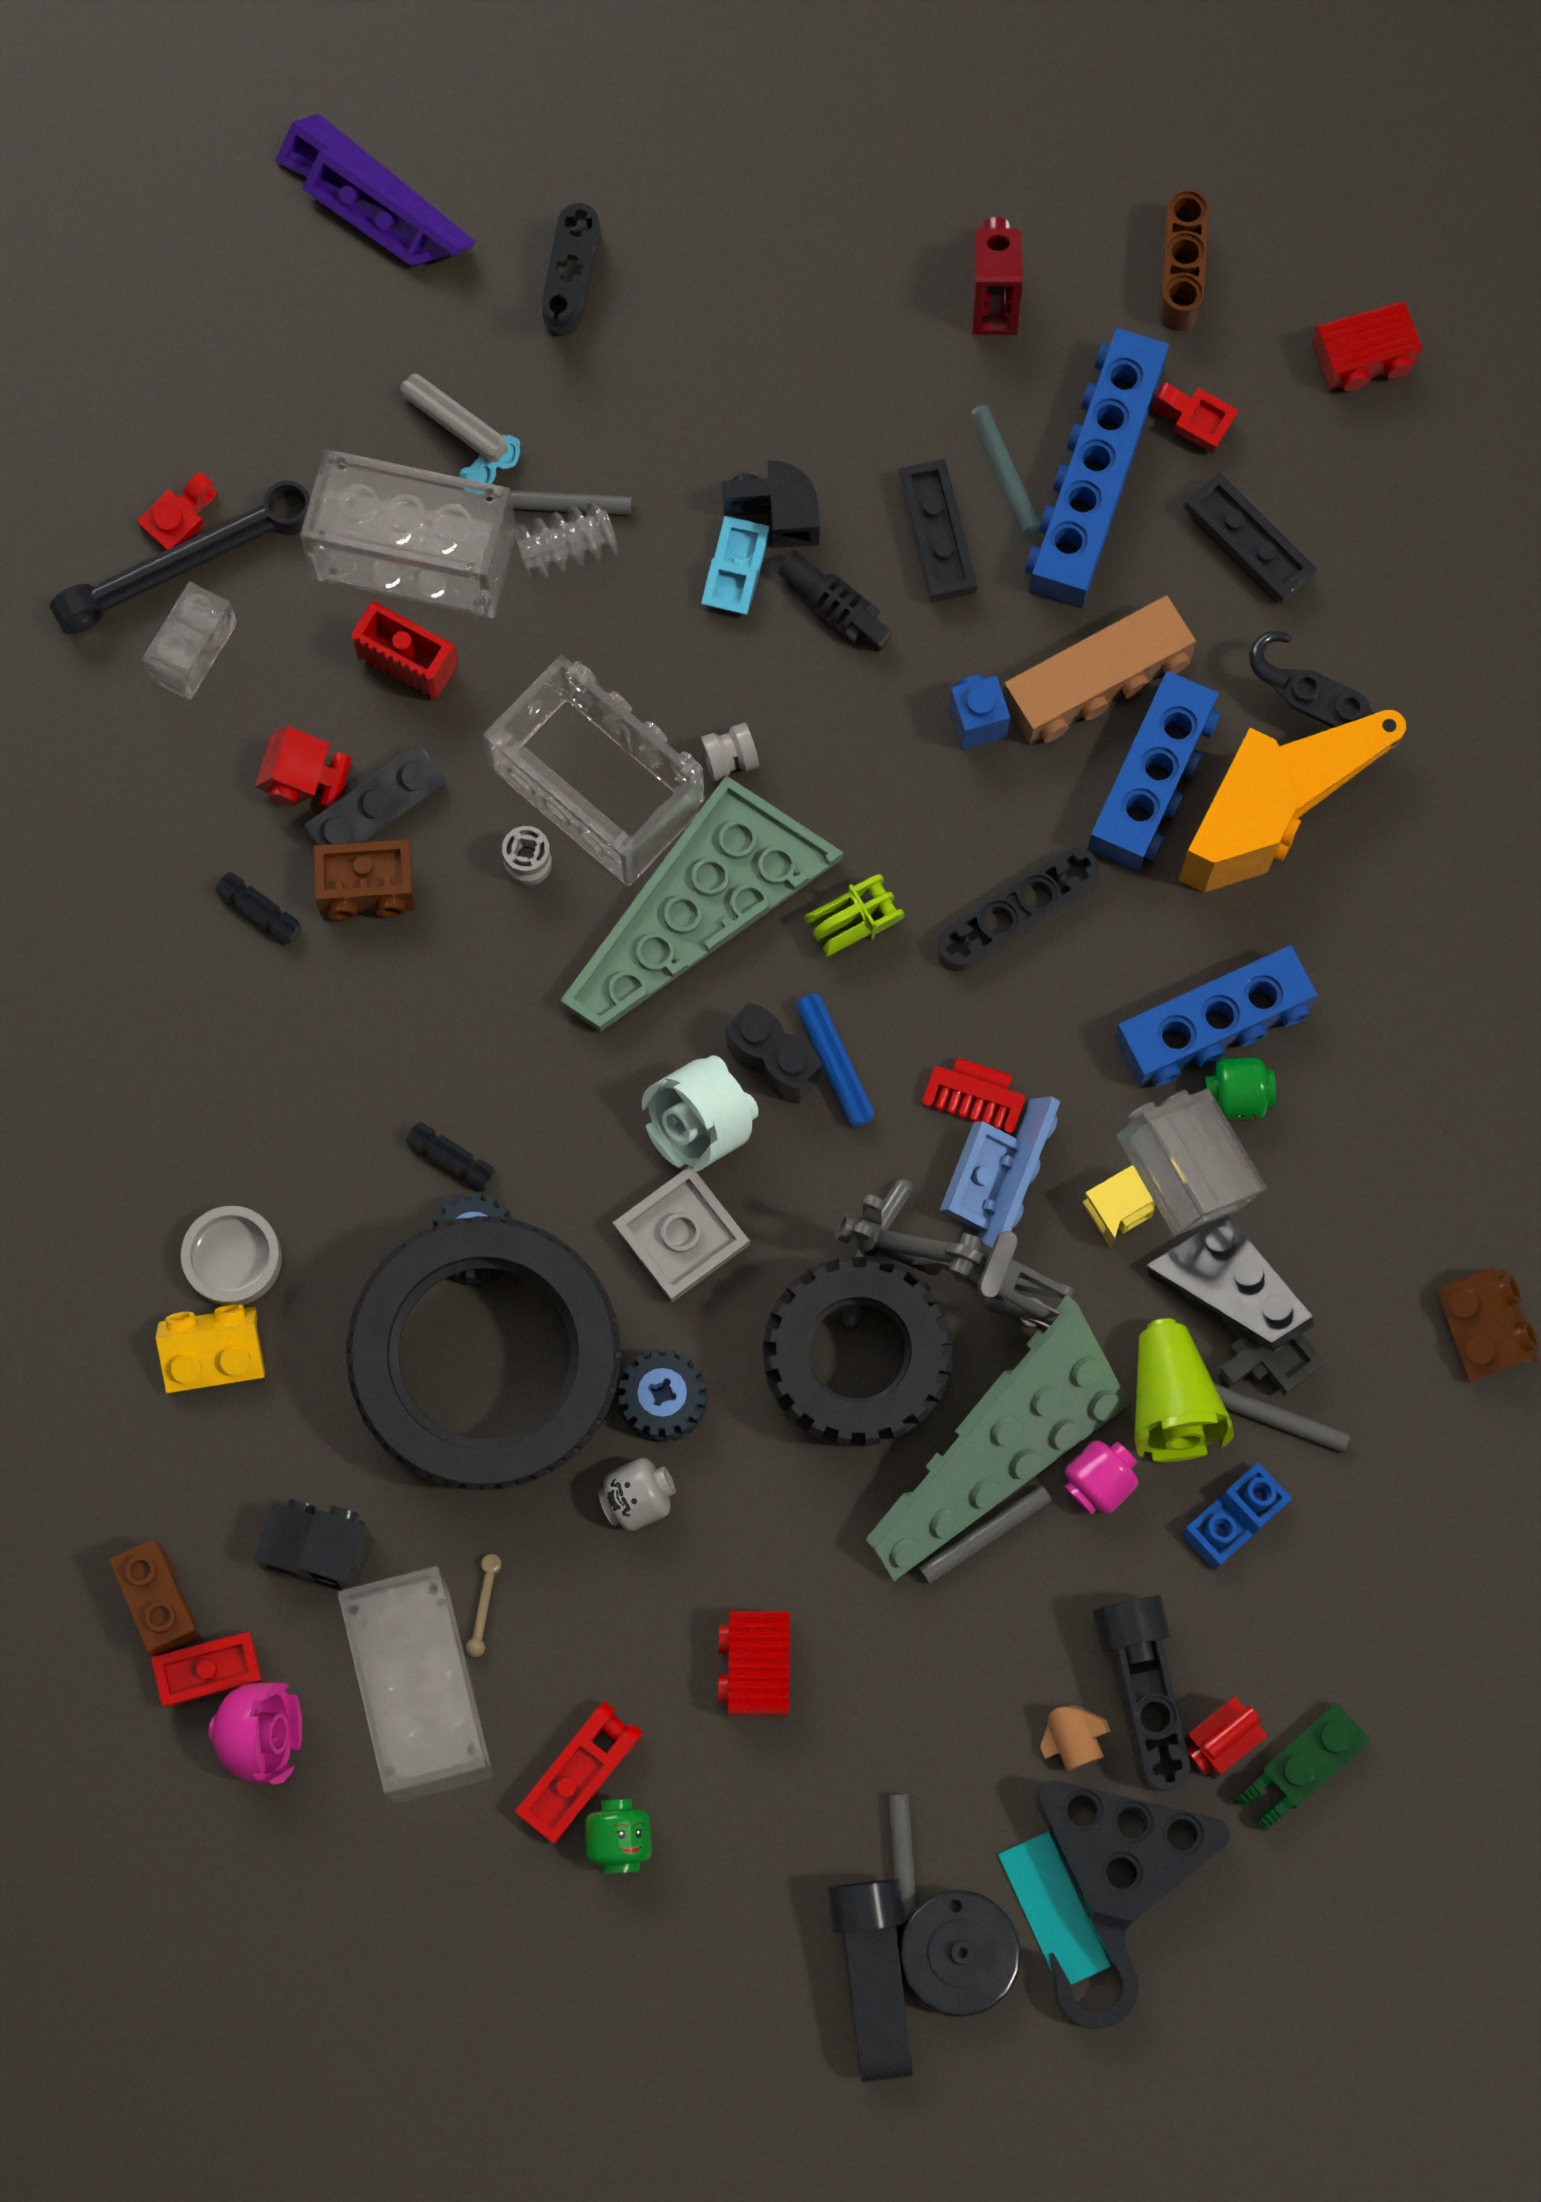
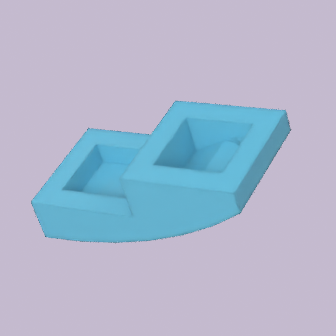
M724 516L715 557L712 558L705 585L702 605L748 615L771 531L770 526Z

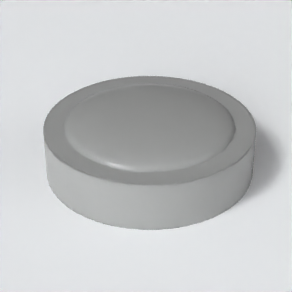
M222 1206L204 1213L190 1226L181 1247L182 1269L189 1283L203 1298L222 1306L228 1304L245 1305L259 1299L276 1281L282 1263L280 1242L270 1224L255 1211L241 1206Z

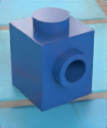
M982 675L969 676L960 680L955 687H951L948 708L962 750L1007 738L1011 718L997 675L984 678Z

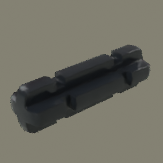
M233 872L226 873L216 885L215 890L218 896L230 905L235 903L234 905L238 911L265 931L270 929L271 935L283 944H289L301 929L299 921L287 912L281 913L282 911L278 905L251 885L246 887L245 881Z
M418 1122L407 1136L406 1142L410 1148L421 1155L427 1153L429 1160L459 1179L465 1177L466 1183L478 1191H485L495 1177V1169L481 1159L475 1161L472 1153L442 1134L437 1137L435 1130L423 1122Z

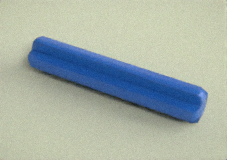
M812 993L802 997L797 1001L796 1009L850 1126L857 1128L868 1124L874 1119V1110L821 996L818 993Z

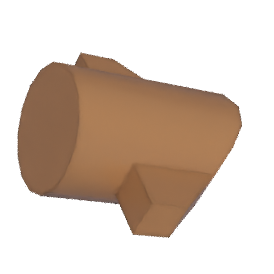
M1072 1705L1056 1708L1048 1717V1725L1040 1748L1045 1759L1060 1754L1065 1769L1069 1772L1102 1759L1104 1755L1097 1737L1111 1731L1105 1719L1085 1710L1081 1706Z

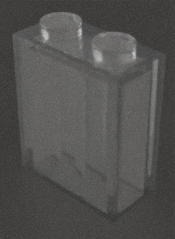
M1209 1089L1189 1095L1187 1090L1180 1091L1162 1102V1106L1156 1107L1154 1102L1147 1103L1129 1114L1128 1118L1131 1123L1116 1135L1174 1236L1222 1218L1227 1214L1237 1212L1268 1189Z

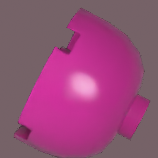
M261 1682L238 1687L223 1700L216 1715L211 1719L209 1739L214 1746V1751L222 1767L241 1781L275 1785L283 1783L292 1774L295 1765L286 1764L290 1756V1747L300 1751L303 1720L300 1702L296 1695L286 1693L285 1689L289 1685L284 1682Z

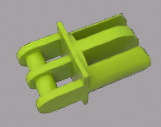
M881 874L872 876L856 886L849 885L848 893L804 916L809 927L817 926L813 931L819 943L827 942L822 948L827 957L868 935L871 940L874 939L875 934L896 924L905 917L903 910H897L892 903L895 898L893 893L886 892L883 888L884 878ZM870 892L874 899L864 904L860 896ZM880 909L884 917L874 922L870 914Z

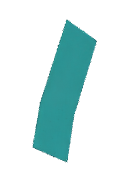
M1049 1831L998 1854L1050 1969L1051 1965L1048 1955L1054 1953L1072 1985L1111 1967L1089 1923L1087 1914Z

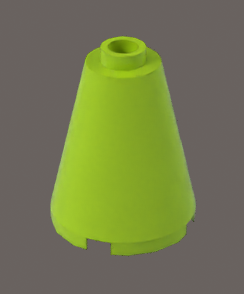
M1170 1318L1152 1321L1147 1325V1329L1139 1335L1134 1432L1137 1454L1143 1458L1144 1452L1147 1451L1151 1452L1153 1461L1179 1462L1208 1455L1206 1446L1218 1440L1220 1448L1228 1445L1234 1437L1232 1420L1187 1327L1176 1323L1174 1319Z

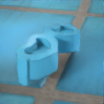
M503 435L506 440L505 443L508 444L507 453L502 455L497 462H491L480 454L470 467H465L460 471V476L456 478L457 482L467 488L470 487L477 490L489 488L495 479L497 467L505 469L516 465L520 455V441L511 435Z

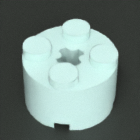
M711 1055L706 1059H696L649 1086L642 1098V1111L649 1108L652 1121L645 1126L655 1147L671 1164L678 1168L686 1164L693 1167L691 1171L695 1172L704 1169L746 1143L751 1135L752 1120L758 1116V1106L754 1098L748 1093L743 1092L739 1083L728 1072L725 1062L716 1055Z

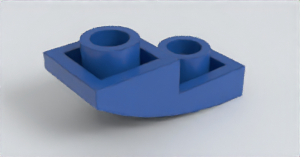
M1258 1462L1188 1525L1180 1535L1215 1571L1293 1498Z

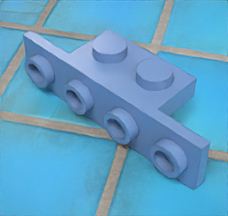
M1052 1096L1030 1099L1015 1138L983 1121L974 1122L939 1211L978 1230L977 1237L990 1247H993L998 1234L1004 1231H1011L1022 1217L1024 1210L1022 1201L1028 1185L1033 1182L1039 1172L1041 1165L1039 1156L1044 1143L1056 1128V1112L1060 1101Z

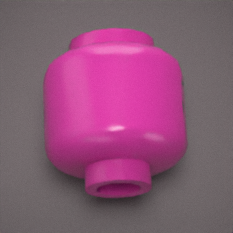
M1092 1441L1065 1468V1475L1069 1482L1064 1488L1089 1514L1093 1515L1097 1510L1104 1514H1110L1138 1487V1478L1132 1470L1138 1462L1117 1441L1111 1447L1101 1441Z

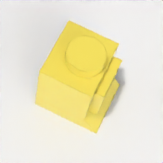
M1135 1163L1085 1193L1087 1199L1082 1204L1111 1249L1117 1230L1120 1229L1122 1234L1150 1219L1155 1211L1154 1206L1157 1200L1162 1198L1163 1194L1152 1174L1149 1172L1143 1174Z

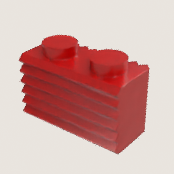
M1404 300L1317 325L1312 339V345L1331 391L1337 388H1344L1345 391H1354L1367 385L1370 379L1378 378L1381 375H1387L1390 379L1402 377L1414 369L1422 352V343L1419 341V335L1416 333V328L1413 325Z
M375 601L370 603L351 633L358 661L365 659L366 665L373 663L374 669L381 668L382 673L389 672L390 678L397 677L398 682L405 681L407 687L413 685L415 691L422 690L423 695L430 694L431 700L439 697L459 663L457 661L455 644Z
M729 1611V1624H719V1654H729L728 1674H718V1705H728V1717L789 1718L790 1612Z

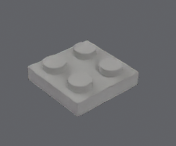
M691 1166L684 1169L612 1222L614 1229L671 1303L750 1245V1240L698 1173L691 1171L693 1168Z

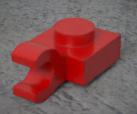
M1163 382L1154 397L1155 401L1151 405V409L1157 414L1166 418L1178 419L1173 430L1175 433L1214 454L1238 413V409L1199 387L1191 398L1166 382Z
M200 471L189 480L180 497L168 489L136 522L140 529L162 549L167 551L192 539L205 526L198 513L216 498L218 492L212 488L214 483Z

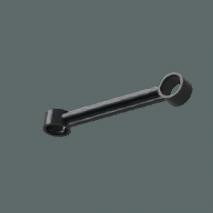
M294 481L275 483L265 493L263 505L94 586L78 584L69 587L53 598L50 603V609L63 633L76 634L83 632L97 624L103 618L105 611L273 530L283 535H294L302 532L307 528L312 519L309 494L302 485ZM284 497L298 498L305 506L301 514L292 519L276 517L272 513V507L276 501Z

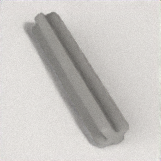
M411 374L406 381L402 382L400 389L404 393L405 399L491 462H497L502 455L507 453L508 444L505 443L506 440L502 435L422 376Z

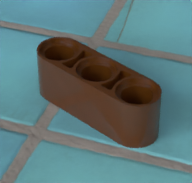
M1191 189L1180 190L1169 199L1163 226L1159 317L1165 326L1176 331L1188 330L1196 324L1205 293L1209 207L1205 197L1198 191ZM1187 215L1195 221L1183 222L1177 216ZM1184 256L1193 262L1191 264H1182L1174 258ZM1183 298L1191 304L1189 306H1179L1172 300Z

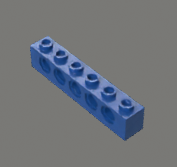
M1116 328L1111 344L1102 342L1094 369L1100 370L1101 374L1097 384L1088 383L1080 408L1088 411L1083 425L1074 424L1068 441L1067 450L1074 452L1069 466L1060 464L1054 482L1053 491L1060 493L1055 507L1046 505L1040 523L1039 532L1046 534L1042 547L1032 546L1026 564L1025 573L1032 575L1029 592L1083 608L1165 365L1169 348L1168 343ZM1117 380H1124L1133 387L1122 390L1115 387L1112 383ZM1109 420L1115 422L1119 428L1116 430H1106L1098 423ZM1089 461H1098L1106 469L1092 471L1084 464ZM1074 502H1085L1092 510L1084 513L1077 512L1070 505ZM1060 543H1071L1077 547L1078 551L1072 554H1065L1059 551L1056 546Z

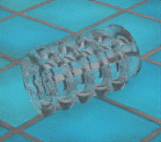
M593 500L586 503L585 517L576 506H572L568 510V522L558 512H554L551 514L550 528L540 518H536L533 521V534H530L522 524L516 525L515 528L517 549L530 583L532 581V569L534 568L539 571L544 579L549 578V563L552 562L555 563L562 573L567 572V557L572 556L579 567L584 566L585 551L588 550L597 561L602 560V545L605 544L608 545L615 555L620 554L606 510L602 511Z

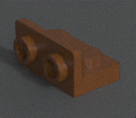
M410 839L314 846L315 897L321 916L344 921L355 918L357 914L376 913L382 917H397L403 915L405 911L416 909V900L413 892Z

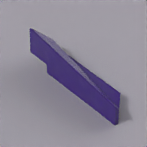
M314 114L292 122L275 161L307 177L302 188L305 192L411 266L450 255L455 256L472 249L475 244L473 238L323 116Z

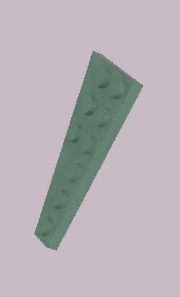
M726 775L560 1000L561 1006L599 1032L603 1031L841 861L844 857V852Z
M1068 1295L1057 1306L1056 1309L1060 1312V1315L1043 1334L1038 1330L1026 1344L1031 1350L1014 1370H1006L1000 1375L955 1430L959 1437L943 1456L937 1452L925 1466L930 1472L914 1492L903 1493L865 1539L883 1570L893 1581L897 1580L1130 1405L1078 1304Z

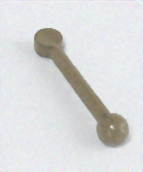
M495 1554L486 1555L481 1562L485 1575L473 1636L466 1644V1652L471 1657H479L485 1651L482 1637L494 1575L502 1567L500 1558Z

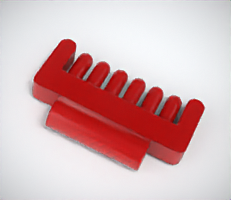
M958 1057L953 1071L939 1066L934 1067L923 1097V1106L925 1108L933 1106L940 1087L941 1090L935 1104V1108L938 1111H942L945 1108L949 1093L952 1091L947 1106L948 1114H955L961 1095H964L958 1112L960 1118L964 1119L967 1117L972 1101L975 1099L970 1120L977 1122L984 1103H987L981 1121L990 1125L997 1106L998 1110L993 1127L999 1130L1002 1128L1005 1116L1009 1110L1004 1132L1012 1135L1015 1132L1025 1102V1096L1009 1090L1013 1075Z

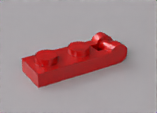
M606 1701L596 1709L514 1811L554 1845L644 1735V1732L633 1723L627 1726L615 1716L617 1710ZM601 1731L615 1741L607 1753L593 1743V1740Z

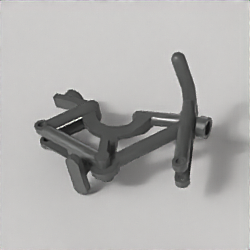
M906 1178L898 1179L884 1200L867 1194L863 1202L862 1222H859V1217L849 1212L845 1213L835 1233V1239L848 1244L854 1237L858 1248L856 1257H866L867 1255L877 1257L879 1253L929 1275H937L942 1269L947 1270L953 1274V1279L964 1283L965 1279H968L977 1284L978 1292L984 1297V1305L987 1310L1015 1316L1018 1322L1025 1327L1039 1325L1048 1329L1060 1315V1312L1045 1305L1038 1298L1028 1297L1020 1291L1064 1299L1066 1295L1072 1298L1074 1293L1073 1288L1057 1283L1012 1259L1018 1239L1011 1231H1004L998 1234L993 1247L984 1244L980 1238L968 1233H963L958 1244L887 1231L912 1193L913 1185ZM864 1305L844 1306L842 1312L843 1324L849 1328L857 1327L861 1321Z

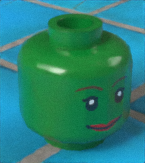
M1224 1058L1215 1064L1213 1076H1204L1205 1105H1214L1215 1113L1220 1120H1259L1265 1116L1267 1108H1274L1276 1083L1274 1070L1266 1069L1264 1062L1260 1058Z
M632 1799L601 1800L602 1811L591 1812L586 1816L584 1822L587 1860L593 1865L600 1866L601 1874L641 1871L640 1863L649 1860L653 1852L650 1814L643 1809H632Z

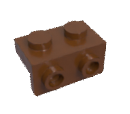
M1489 1268L1436 1289L1469 1382L1480 1381L1519 1365H1530L1538 1362L1535 1349L1538 1348L1536 1333L1528 1321L1524 1322L1518 1303L1522 1300L1520 1289L1515 1279L1511 1275H1507L1505 1270Z

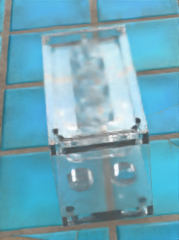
M324 449L300 536L314 580L495 618L517 531L510 488ZM340 465H346L344 469L338 468ZM489 496L494 497L492 501L486 500Z
M560 654L483 734L488 765L491 770L629 888L688 826L704 806L703 768L689 753L682 751L678 754L666 744L668 741L666 735L650 721H646L643 724L632 715L631 706L620 694L615 691H611L608 694L595 683L597 681L595 675L587 666L581 664L580 661H575L572 664ZM565 701L569 702L617 743L625 753L631 755L674 792L664 804L657 808L649 820L632 837L626 834L524 746Z
M434 1566L337 1591L384 1794L397 1804L493 1779L494 1776L448 1583L439 1567Z

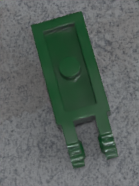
M1336 1702L1260 1771L1263 1774L1240 1793L1235 1800L1243 1808L1246 1804L1250 1805L1256 1800L1268 1784H1273L1284 1798L1275 1806L1268 1808L1260 1816L1257 1825L1265 1832L1291 1807L1295 1809L1365 1747L1371 1739Z

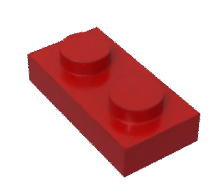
M250 1631L151 1657L161 1704L164 1708L233 1691L245 1684L263 1682L253 1636Z

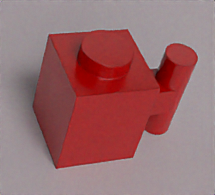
M286 726L270 735L255 787L269 792L268 797L274 802L288 806H294L315 796L316 790L319 788L323 791L318 807L325 809L341 797L352 758L344 753L335 752L330 767H328L324 763L330 746L329 742Z
M1234 1696L1184 1738L1189 1746L1187 1748L1189 1761L1202 1775L1209 1771L1216 1779L1267 1737L1266 1733L1258 1725L1261 1722L1260 1717L1249 1705L1244 1708L1236 1696Z

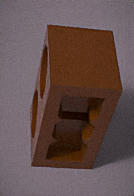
M152 1539L109 1559L146 1649L151 1655L158 1656L169 1653L203 1638L166 1550L156 1539Z

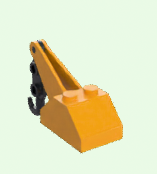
M1281 631L1266 632L1252 643L1249 652L1250 667L1254 674L1264 683L1271 685L1293 710L1317 720L1332 729L1279 747L1275 739L1249 728L1188 849L1178 881L1203 893L1268 872L1274 858L1283 862L1301 823V820L1298 818L1375 760L1396 747L1401 742L1406 730L1405 719L1400 713L1394 710L1373 712L1367 698L1354 689L1312 670L1280 669L1268 663L1264 652L1269 644L1273 642L1289 643L1291 641V635Z

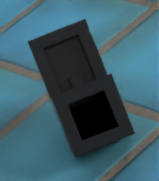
M768 460L767 478H758L755 475L745 474L736 476L732 480L722 481L724 516L770 514L773 548L819 545L820 522L816 490L810 479L797 467L781 461Z

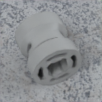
M746 723L732 726L727 734L719 736L715 733H710L699 737L702 753L713 782L724 779L726 775L729 776L730 772L736 769L749 771L759 768L757 751Z
M532 826L517 827L506 835L502 843V855L508 876L514 882L524 886H533L541 883L548 877L552 868L550 845L546 835L541 830Z

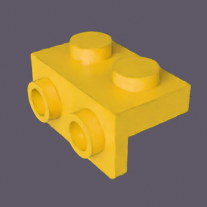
M228 1304L215 1309L212 1314L195 1316L193 1312H178L167 1316L165 1321L159 1322L156 1343L166 1393L264 1378L265 1367L257 1330L258 1316L256 1307L244 1308L242 1304Z

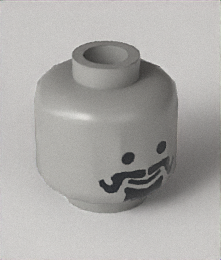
M644 1457L609 1471L604 1476L603 1488L598 1490L602 1509L609 1522L613 1526L620 1524L628 1531H635L667 1516L671 1507L669 1496L676 1494L673 1479L667 1468L663 1466L657 1469L654 1463Z

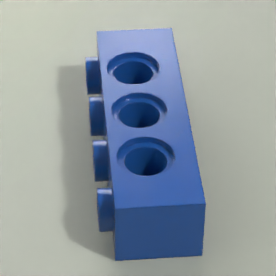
M1166 671L1093 828L1087 850L1140 872L1146 858L1155 860L1165 838V834L1158 832L1164 817L1174 819L1184 796V793L1177 791L1183 776L1190 779L1193 778L1203 755L1202 752L1196 750V747L1202 735L1211 738L1222 712L1214 709L1219 695L1218 692ZM1169 726H1179L1186 731L1188 736L1183 739H1173L1166 734L1164 729ZM1152 766L1161 767L1167 771L1169 777L1164 780L1152 779L1146 773V769ZM1132 807H1141L1149 813L1151 818L1146 821H1135L1129 817L1127 810Z
M1289 945L1118 1024L1114 1038L1139 1087L1141 1088L1151 1082L1154 1083L1155 1087H1160L1178 1078L1181 1075L1180 1069L1196 1062L1199 1067H1203L1215 1062L1225 1054L1223 1049L1240 1042L1242 1047H1246L1263 1039L1268 1034L1266 1029L1281 1022L1285 1027H1290L1310 1016L1309 1009L1312 1008L1318 994L1292 945ZM1255 992L1264 993L1269 996L1273 1006L1268 1009H1259L1250 1002L1249 995ZM1211 1012L1222 1013L1228 1018L1230 1026L1225 1029L1213 1028L1209 1025L1205 1016ZM1168 1032H1177L1186 1039L1187 1046L1181 1049L1170 1048L1164 1043L1162 1036Z

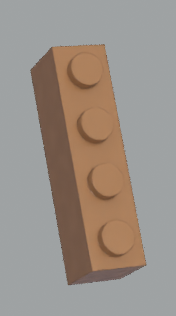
M1166 595L1004 682L1003 696L1008 711L1029 745L1041 739L1045 742H1051L1062 736L1069 729L1068 725L1084 717L1085 720H1091L1104 713L1109 708V703L1123 695L1128 699L1140 694L1149 687L1150 680L1166 673V671L1174 674L1181 672L1191 662L1190 659L1193 655L1196 640Z

